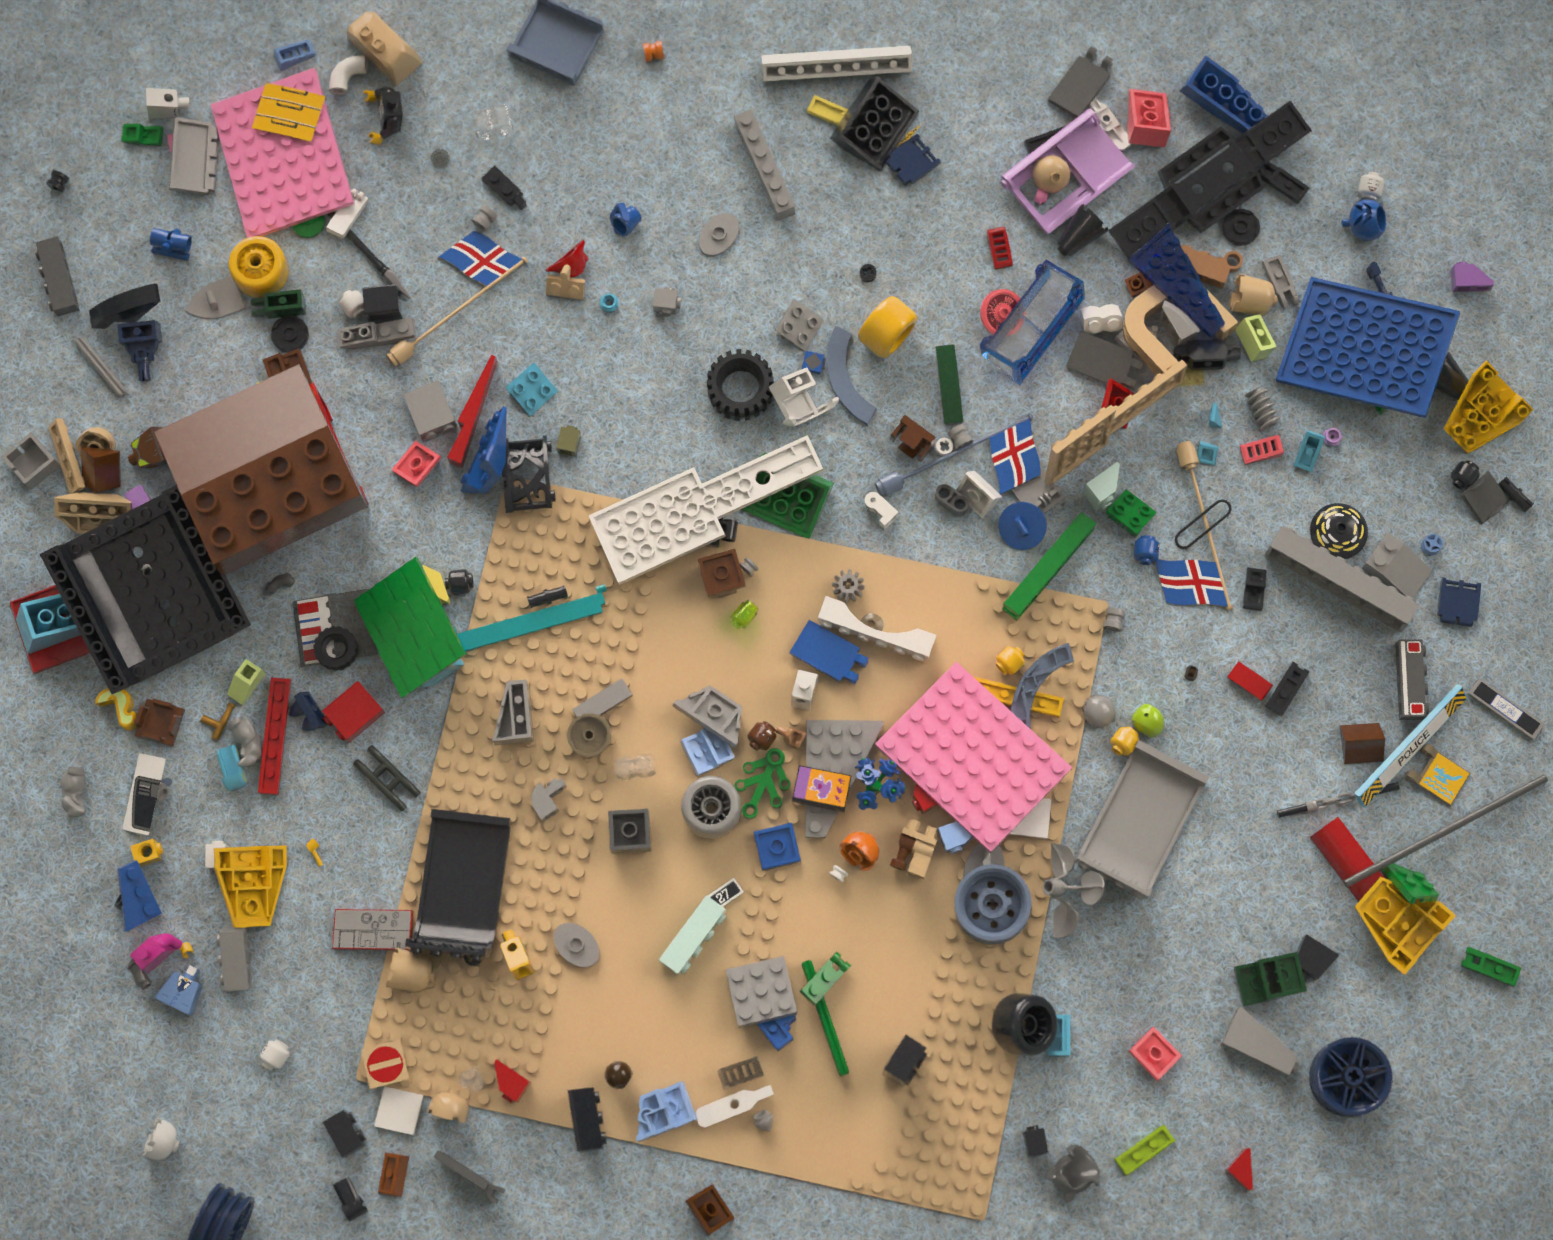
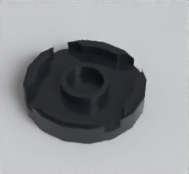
M1235 209L1224 218L1222 225L1223 234L1232 244L1238 246L1248 245L1258 237L1260 221L1249 210Z
M284 316L278 319L272 326V342L282 352L288 353L298 348L302 349L308 342V327L299 317Z

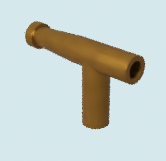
M229 702L219 721L206 715L202 716L200 722L215 728L211 738L219 740L236 705Z

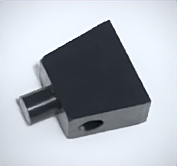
M1307 934L1302 937L1297 950L1305 983L1309 977L1315 981L1318 980L1339 956L1338 953Z

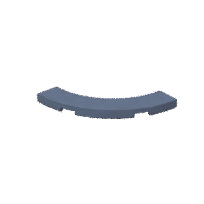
M835 326L827 350L829 380L834 393L848 412L862 423L868 425L877 407L867 402L851 383L846 366V353L852 333Z
M1069 643L1048 651L1036 660L1025 672L1016 688L1011 712L1030 729L1031 707L1039 687L1055 670L1074 662Z

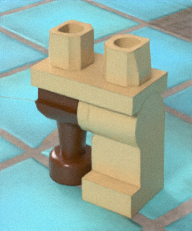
M911 819L906 828H903L899 839L897 858L891 860L890 866L905 871L907 864L904 860L908 852L912 853L914 856L907 873L924 879L937 843L938 829L928 826L925 835L917 832L920 822Z

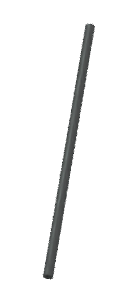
M1542 775L1343 880L1344 885L1348 888L1548 782L1547 777Z

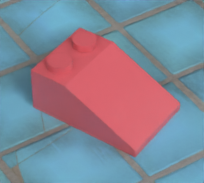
M1130 89L1127 124L1128 142L1136 145L1165 148L1171 132L1166 93Z

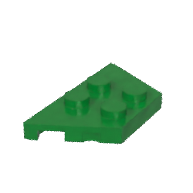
M1395 863L1382 869L1410 904H1415L1417 899H1420L1421 903L1437 900L1439 893L1427 881L1424 874Z

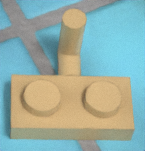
M564 265L560 276L548 274L546 295L583 300L585 280L570 278L571 267Z

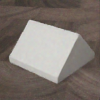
M976 471L967 472L956 491L968 499V505L981 518L1002 498Z

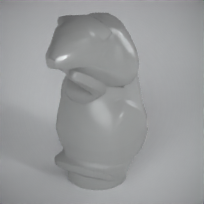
M240 716L228 723V730L232 731L235 742L241 744L242 758L238 762V766L249 767L253 766L261 758L262 744L252 722Z
M69 766L61 778L63 796L61 803L68 815L80 817L85 813L84 801L81 795L86 783L84 775L87 772H84L82 767Z

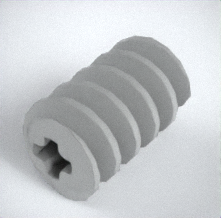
M1258 388L1245 394V397L1249 398L1247 400L1248 404H1253L1250 407L1251 411H1256L1253 414L1254 418H1259L1256 421L1257 425H1262L1259 428L1260 431L1273 427L1281 418V416H1274L1278 411L1277 409L1271 410L1275 403H1268V400L1272 398L1271 395L1265 396V393L1269 391L1268 388Z

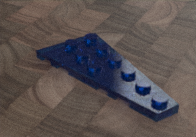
M1168 223L1129 259V263L1174 305L1185 312L1203 332L1212 338L1225 326V322L1216 305L1212 303L1207 289L1203 287L1197 271L1188 255L1184 253L1178 237L1174 235L1172 227Z

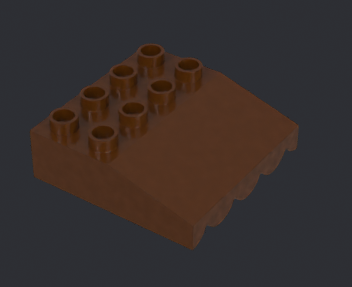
M299 364L154 432L211 561L223 576L368 508Z

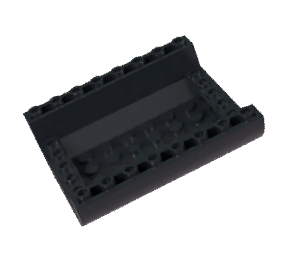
M177 485L161 492L162 494L89 532L65 544L56 545L40 554L112 695L154 676L251 626L226 575L223 576L213 565ZM137 546L143 550V555L140 558L136 557L133 552ZM145 564H149L152 568L150 575H146L142 571ZM162 599H167L170 603L167 610L162 609L160 606ZM175 616L178 619L177 627H172L169 624L170 617Z

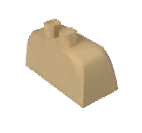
M365 12L347 29V39L366 55L395 86H398L422 64L421 58L414 49L375 12Z

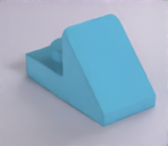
M1307 430L1301 441L1294 466L1312 472L1325 436Z

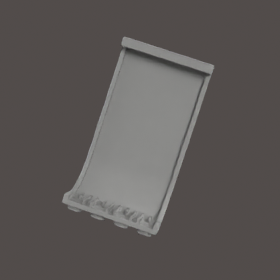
M1138 740L1075 862L1086 871L1090 869L1099 873L1105 881L1108 879L1114 882V885L1119 889L1131 891L1132 895L1136 898L1147 900L1168 854L1209 777Z

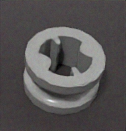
M745 558V562L740 563V567L748 575L753 576V572L759 569L750 559Z

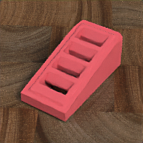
M1279 435L1240 445L1244 465L1281 457L1284 453ZM1271 443H1274L1276 451H1273ZM1263 445L1267 446L1268 453L1266 454ZM1257 446H1258L1259 451H1260V455H1259V456H1257V452H1256V448H1255V447H1257ZM1248 448H1251L1252 458L1249 457Z

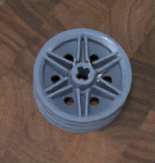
M996 864L977 867L970 871L958 885L955 894L956 919L962 930L978 942L1001 944L1010 941L1023 930L1029 919L1031 895L1028 886L1018 873L1008 867ZM992 881L995 883V887L988 888L987 883ZM1007 890H1011L1013 892V896L1007 897L1005 895V892ZM973 892L978 893L976 900L971 898ZM990 901H994V904L998 905V907H995V910L987 907V904L990 905ZM1013 910L1015 915L1008 917L1007 911ZM978 912L980 918L975 920L972 918V914ZM992 921H996L998 923V927L993 929L991 928L990 923Z

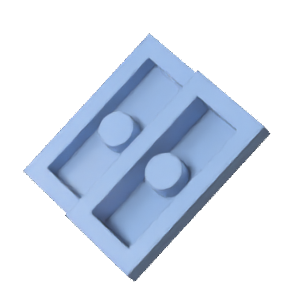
M705 728L680 741L697 776L735 758L728 743Z

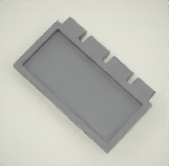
M174 118L169 190L207 195L211 191L215 192L216 178L209 176H216L217 161L211 159H217L218 143L211 141H218L219 134L217 127L212 126L211 122Z

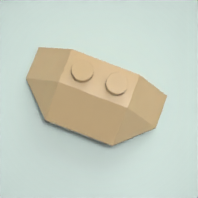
M78 492L54 498L55 517L74 532L85 534L132 510V502L116 494Z

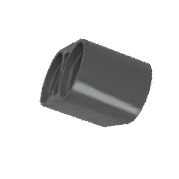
M947 484L937 487L935 499L938 504L955 516L966 514L969 502L965 496ZM945 491L949 494V497L941 498L939 493ZM962 503L965 507L959 510L954 505Z

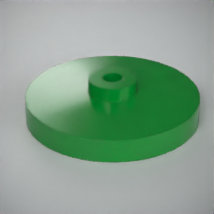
M322 215L294 225L292 228L300 237L313 238L323 231L325 217Z

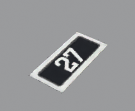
M732 878L708 896L723 907L744 891L735 878Z

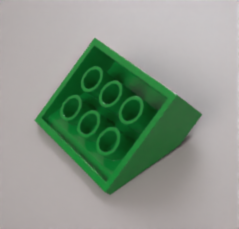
M761 471L757 474L756 482L758 484L764 485L770 481L769 473ZM814 475L741 510L810 539L834 483Z

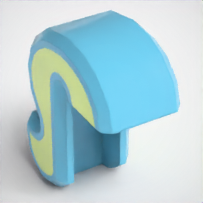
M231 745L219 749L217 757L224 776L222 782L226 790L233 791L245 787L247 778L244 768L238 766L240 755L237 747Z

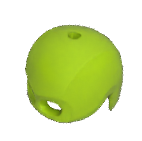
M1143 704L1138 707L1131 718L1133 727L1150 738L1160 735L1165 726L1162 713L1150 704Z

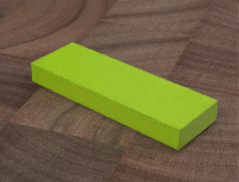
M1163 1124L1114 1160L1125 1176H1128L1176 1140Z

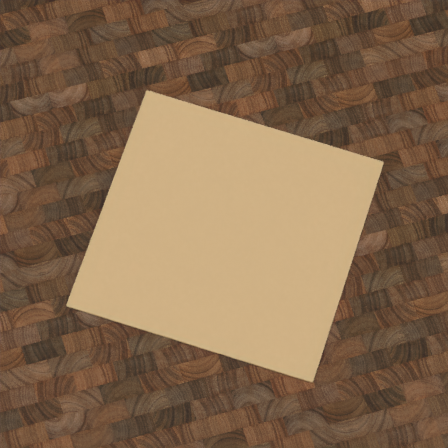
M524 479L526 481V484H528L531 481L528 479ZM520 481L514 482L513 485L515 487L519 486L520 484L521 489L523 488V485ZM551 485V490H555L556 502H552V508L518 510L506 513L503 491L468 630L597 594L596 586L605 584L607 592H603L605 604L601 605L603 613L466 651V655L461 658L465 665L457 671L398 910L414 911L413 936L419 909L432 821L430 817L431 809L510 818L512 824L497 930L490 957L482 958L481 963L477 966H469L464 961L463 955L462 958H452L448 953H442V956L430 955V951L422 950V954L428 956L431 960L432 970L435 971L433 983L428 982L427 987L421 992L386 987L395 951L387 950L363 1049L401 1040L409 1079L385 1085V1087L434 1097L440 1092H448V1089L460 1091L459 1095L466 1099L469 1106L573 1129L568 1090L594 1087L595 1092L599 1091L601 1103L597 1104L598 1112L602 1111L604 1124H600L601 1132H605L607 1137L976 1220H984L986 1218L1018 1054L1003 1050L996 1042L992 1032V1017L996 1006L1006 996L1014 993L1031 994L1050 895L1044 894L1042 887L1046 879L1054 878L1051 863V843L1061 844L1086 720L1083 715V705L1091 695L1108 602L1045 588L1018 621H1016L1004 612L1002 607L1003 603L1020 583L738 524L735 542H726L720 539V546L718 548L701 547L619 585L589 515L623 499ZM540 490L538 492L539 498H536L532 491L530 493L532 502L545 501V492ZM525 497L520 501L515 502L514 504L529 502L527 500V497ZM735 549L739 564L744 563V559L748 558L758 567L759 570L754 571L753 576L748 575L741 568L746 587L737 589V593L718 598V595L708 597L698 559ZM849 569L852 570L851 575L858 572V578L864 579V582L861 584L865 585V589L860 590L862 592L861 597L855 595V602L851 597L848 603L845 602V597L839 601L844 602L849 611L858 620L861 621L865 615L873 613L882 618L884 623L883 632L901 633L921 629L936 635L928 661L925 659L919 661L912 658L913 655L905 653V655L896 653L894 648L888 646L887 648L879 647L875 644L876 642L868 640V642L862 641L857 638V635L851 633L850 635L842 634L839 632V629L834 627L831 629L825 628L859 647L858 654L869 658L865 668L857 663H854L850 671L859 675L855 685L844 678L841 682H838L792 656L789 652L809 620L818 625L821 624L818 622V616L825 597L828 596L838 600L839 594H833L835 588L832 587V582H837L834 576L838 575L841 577L840 571L842 570L845 574H848ZM847 583L846 589H850L851 583ZM563 585L565 586L568 597L552 601V604L549 605L545 603L530 608L527 596L544 592L543 590L545 589L551 590ZM872 621L867 623V626L871 628L875 625ZM1070 644L1074 662L1066 664L1051 673L1037 691L1064 698L1060 718L1031 712L1030 716L1032 731L1072 767L1069 773L1044 797L1051 799L1048 838L1008 835L999 844L1003 853L1005 867L1014 870L1023 878L1031 895L1029 919L1023 930L1015 938L1001 944H984L969 937L962 930L956 919L955 894L958 885L965 877L963 874L967 858L972 849L979 843L974 837L962 847V851L951 854V852H945L937 831V843L924 879L907 873L914 856L912 853L908 852L904 860L907 864L905 871L890 866L891 860L897 858L899 839L903 828H906L911 819L920 822L917 832L925 835L928 826L938 829L939 827L956 822L939 805L924 814L920 810L916 811L912 804L916 783L898 767L896 769L899 770V775L894 773L892 777L885 776L881 784L883 785L887 779L897 780L900 777L901 782H904L906 787L904 794H901V799H898V796H896L897 800L890 802L889 799L883 798L881 793H878L876 795L877 808L861 810L858 806L859 800L856 798L858 792L866 791L867 785L856 777L848 793L845 812H838L826 838H805L806 805L792 802L799 765L806 766L807 720L883 721V727L875 741L876 743L955 662L959 663L973 677L1017 687L1025 672L1042 655L1060 645ZM1008 646L1018 647L1025 654L1023 657L1025 661L1024 666L1014 675H1004L996 666L997 655ZM798 670L819 675L810 711L791 707V696ZM526 679L529 684L534 742L495 746L492 739L495 734L507 681ZM623 679L633 696L601 715L607 720L611 728L612 736L609 745L596 756L587 757L579 755L571 748L567 737L569 725L576 718L572 709L618 680ZM712 686L742 706L738 743L735 748L729 745L735 757L734 759L697 776L680 741L698 733L704 727L672 706L676 700H683L689 694L700 692L703 688ZM763 721L768 722L775 729L781 726L787 730L788 728H796L806 732V736L798 749H794L786 744L783 739L784 736L776 733L777 737L768 750L760 749L756 751L750 747V741L747 737L753 726L757 722L762 723ZM588 731L585 736L590 739L593 737V733ZM874 743L867 758L869 757L870 761L875 759V762H873L874 770H879L881 765L879 760L887 761L889 758ZM773 748L780 749L784 753L785 761L782 767L786 778L790 780V788L786 791L779 788L780 780L775 769L771 775L778 796L782 799L781 807L773 808L771 806V797L766 787L757 805V816L753 819H747L743 816L741 810L738 824L727 835L710 839L701 837L690 830L685 823L681 810L683 795L690 784L702 777L716 776L727 780L735 787L737 780H745L764 773L767 767L763 766L755 769L752 774H746L743 771V765L746 762H754L765 758L766 753ZM774 755L771 760L776 762L779 760V757ZM747 765L745 769L747 771H751L753 767L751 765ZM557 778L559 780L562 778L567 788L551 798L559 812L542 822L533 808L531 801L532 792L539 783L545 789L548 787L547 784L553 779ZM783 781L781 783V786L784 788L787 787L788 782ZM738 783L737 788H744V783ZM758 784L747 787L743 792H738L741 808L751 801ZM774 799L773 804L779 805L780 800ZM709 805L706 811L713 814L718 808L715 805ZM749 808L746 813L752 815L754 810ZM649 809L651 851L612 854L610 851L608 812ZM792 823L801 862L762 871L753 831ZM853 832L872 834L879 846V858L869 871L860 870L862 866L858 864L855 867L852 866L840 853L842 847H839L840 843ZM834 865L849 874L848 877L844 878V883L839 882L829 874L830 871L834 870ZM732 878H735L744 892L723 906L726 909V919L721 925L717 924L713 929L714 935L709 941L705 940L701 945L703 950L698 957H692L689 962L691 966L685 974L681 972L678 976L663 965L659 958L705 896H708ZM992 881L988 882V888H994L995 883ZM1007 890L1005 892V895L1007 897H1012L1013 892L1011 890ZM973 892L971 898L976 900L978 893ZM990 901V905L987 904V907L995 910V907H998V905L994 904V901ZM1013 910L1007 911L1008 917L1015 915ZM974 912L972 918L977 920L980 918V914ZM992 921L990 923L991 928H997L998 923ZM574 923L582 926L592 934L600 951L599 959L593 966L579 967L571 964L561 956L554 943V931L559 925ZM509 930H513L515 937H519L523 942L535 973L516 980L511 973L500 945L504 942L502 934ZM836 951L841 955L840 958L844 962L847 961L851 966L828 990L824 998L849 1069V1073L844 1076H839L816 1006H813L799 992L808 983L802 968V962L811 960L817 973ZM784 956L798 1015H795L796 1021L790 1025L791 1029L788 1031L794 1039L792 1042L777 1052L756 1024L742 1028L738 1027L726 969ZM835 963L831 966L836 971L839 969ZM906 1034L927 1047L925 1050L927 1056L919 1069L917 1067L914 1068L917 1072L909 1086L905 1084L902 1088L884 1077L882 1073ZM361 1054L356 1079L368 1083ZM496 1059L532 1082L518 1103L514 1100L510 1103L502 1098L504 1093L499 1091L494 1065ZM612 1062H625L633 1072L630 1081L623 1089L612 1088L605 1080V1070ZM678 1082H684L695 1114L698 1108L742 1090L756 1091L771 1085L774 1095L757 1101L752 1109L706 1128L700 1126L697 1120L660 1135L639 1142L636 1140L639 1128L640 1096L653 1090L665 1089ZM737 1101L731 1102V1108H738L739 1104ZM762 1110H768L773 1115V1124L770 1132L761 1130L754 1125V1115Z

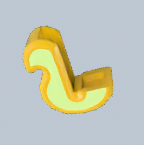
M107 688L97 695L95 705L98 707L115 704L118 723L122 728L128 731L137 728V725L134 724L137 713L132 711L134 700L130 693L122 690L112 695Z

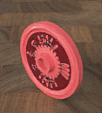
M998 289L985 297L981 305L980 316L988 332L998 337L1013 335L1020 329L1024 321L1025 310L1023 302L1016 293L1008 289Z

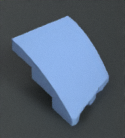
M681 1081L665 1089H656L640 1096L639 1128L636 1140L639 1142L697 1120L684 1082Z

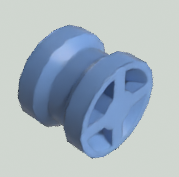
M1437 534L1427 535L1421 543L1422 551L1429 556L1436 555L1443 547V540Z

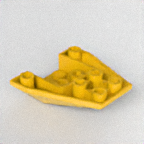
M1485 361L1472 374L1443 428L1467 454L1519 425L1534 410L1498 376L1499 373L1488 361Z

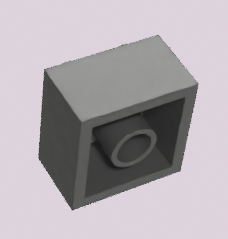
M649 809L608 812L610 851L612 854L651 851Z

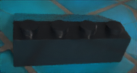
M877 76L867 81L830 139L846 152L881 171L889 158V154L894 151L918 115L919 110Z

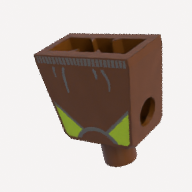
M152 426L131 443L134 453L128 456V461L132 466L138 464L140 468L150 469L168 464L154 433L164 427Z

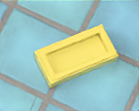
M814 95L807 109L808 114L836 126L839 125L848 109Z

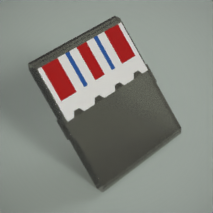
M369 589L339 594L333 593L293 601L301 667L320 664L314 654L313 645L315 644V638L325 628H330L331 626H340L352 633L358 645V656L356 658L377 655V647L354 602L358 596ZM339 639L331 640L327 645L326 651L329 656L338 658L344 654L345 644Z

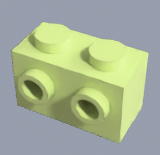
M1260 314L1244 318L1237 326L1236 333L1251 362L1267 358L1276 348Z

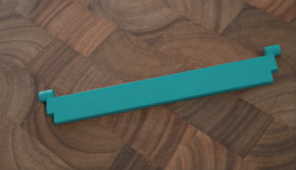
M605 584L596 586L597 594L461 633H457L456 627L453 628L465 652L603 613L601 605L605 604L603 592H607Z

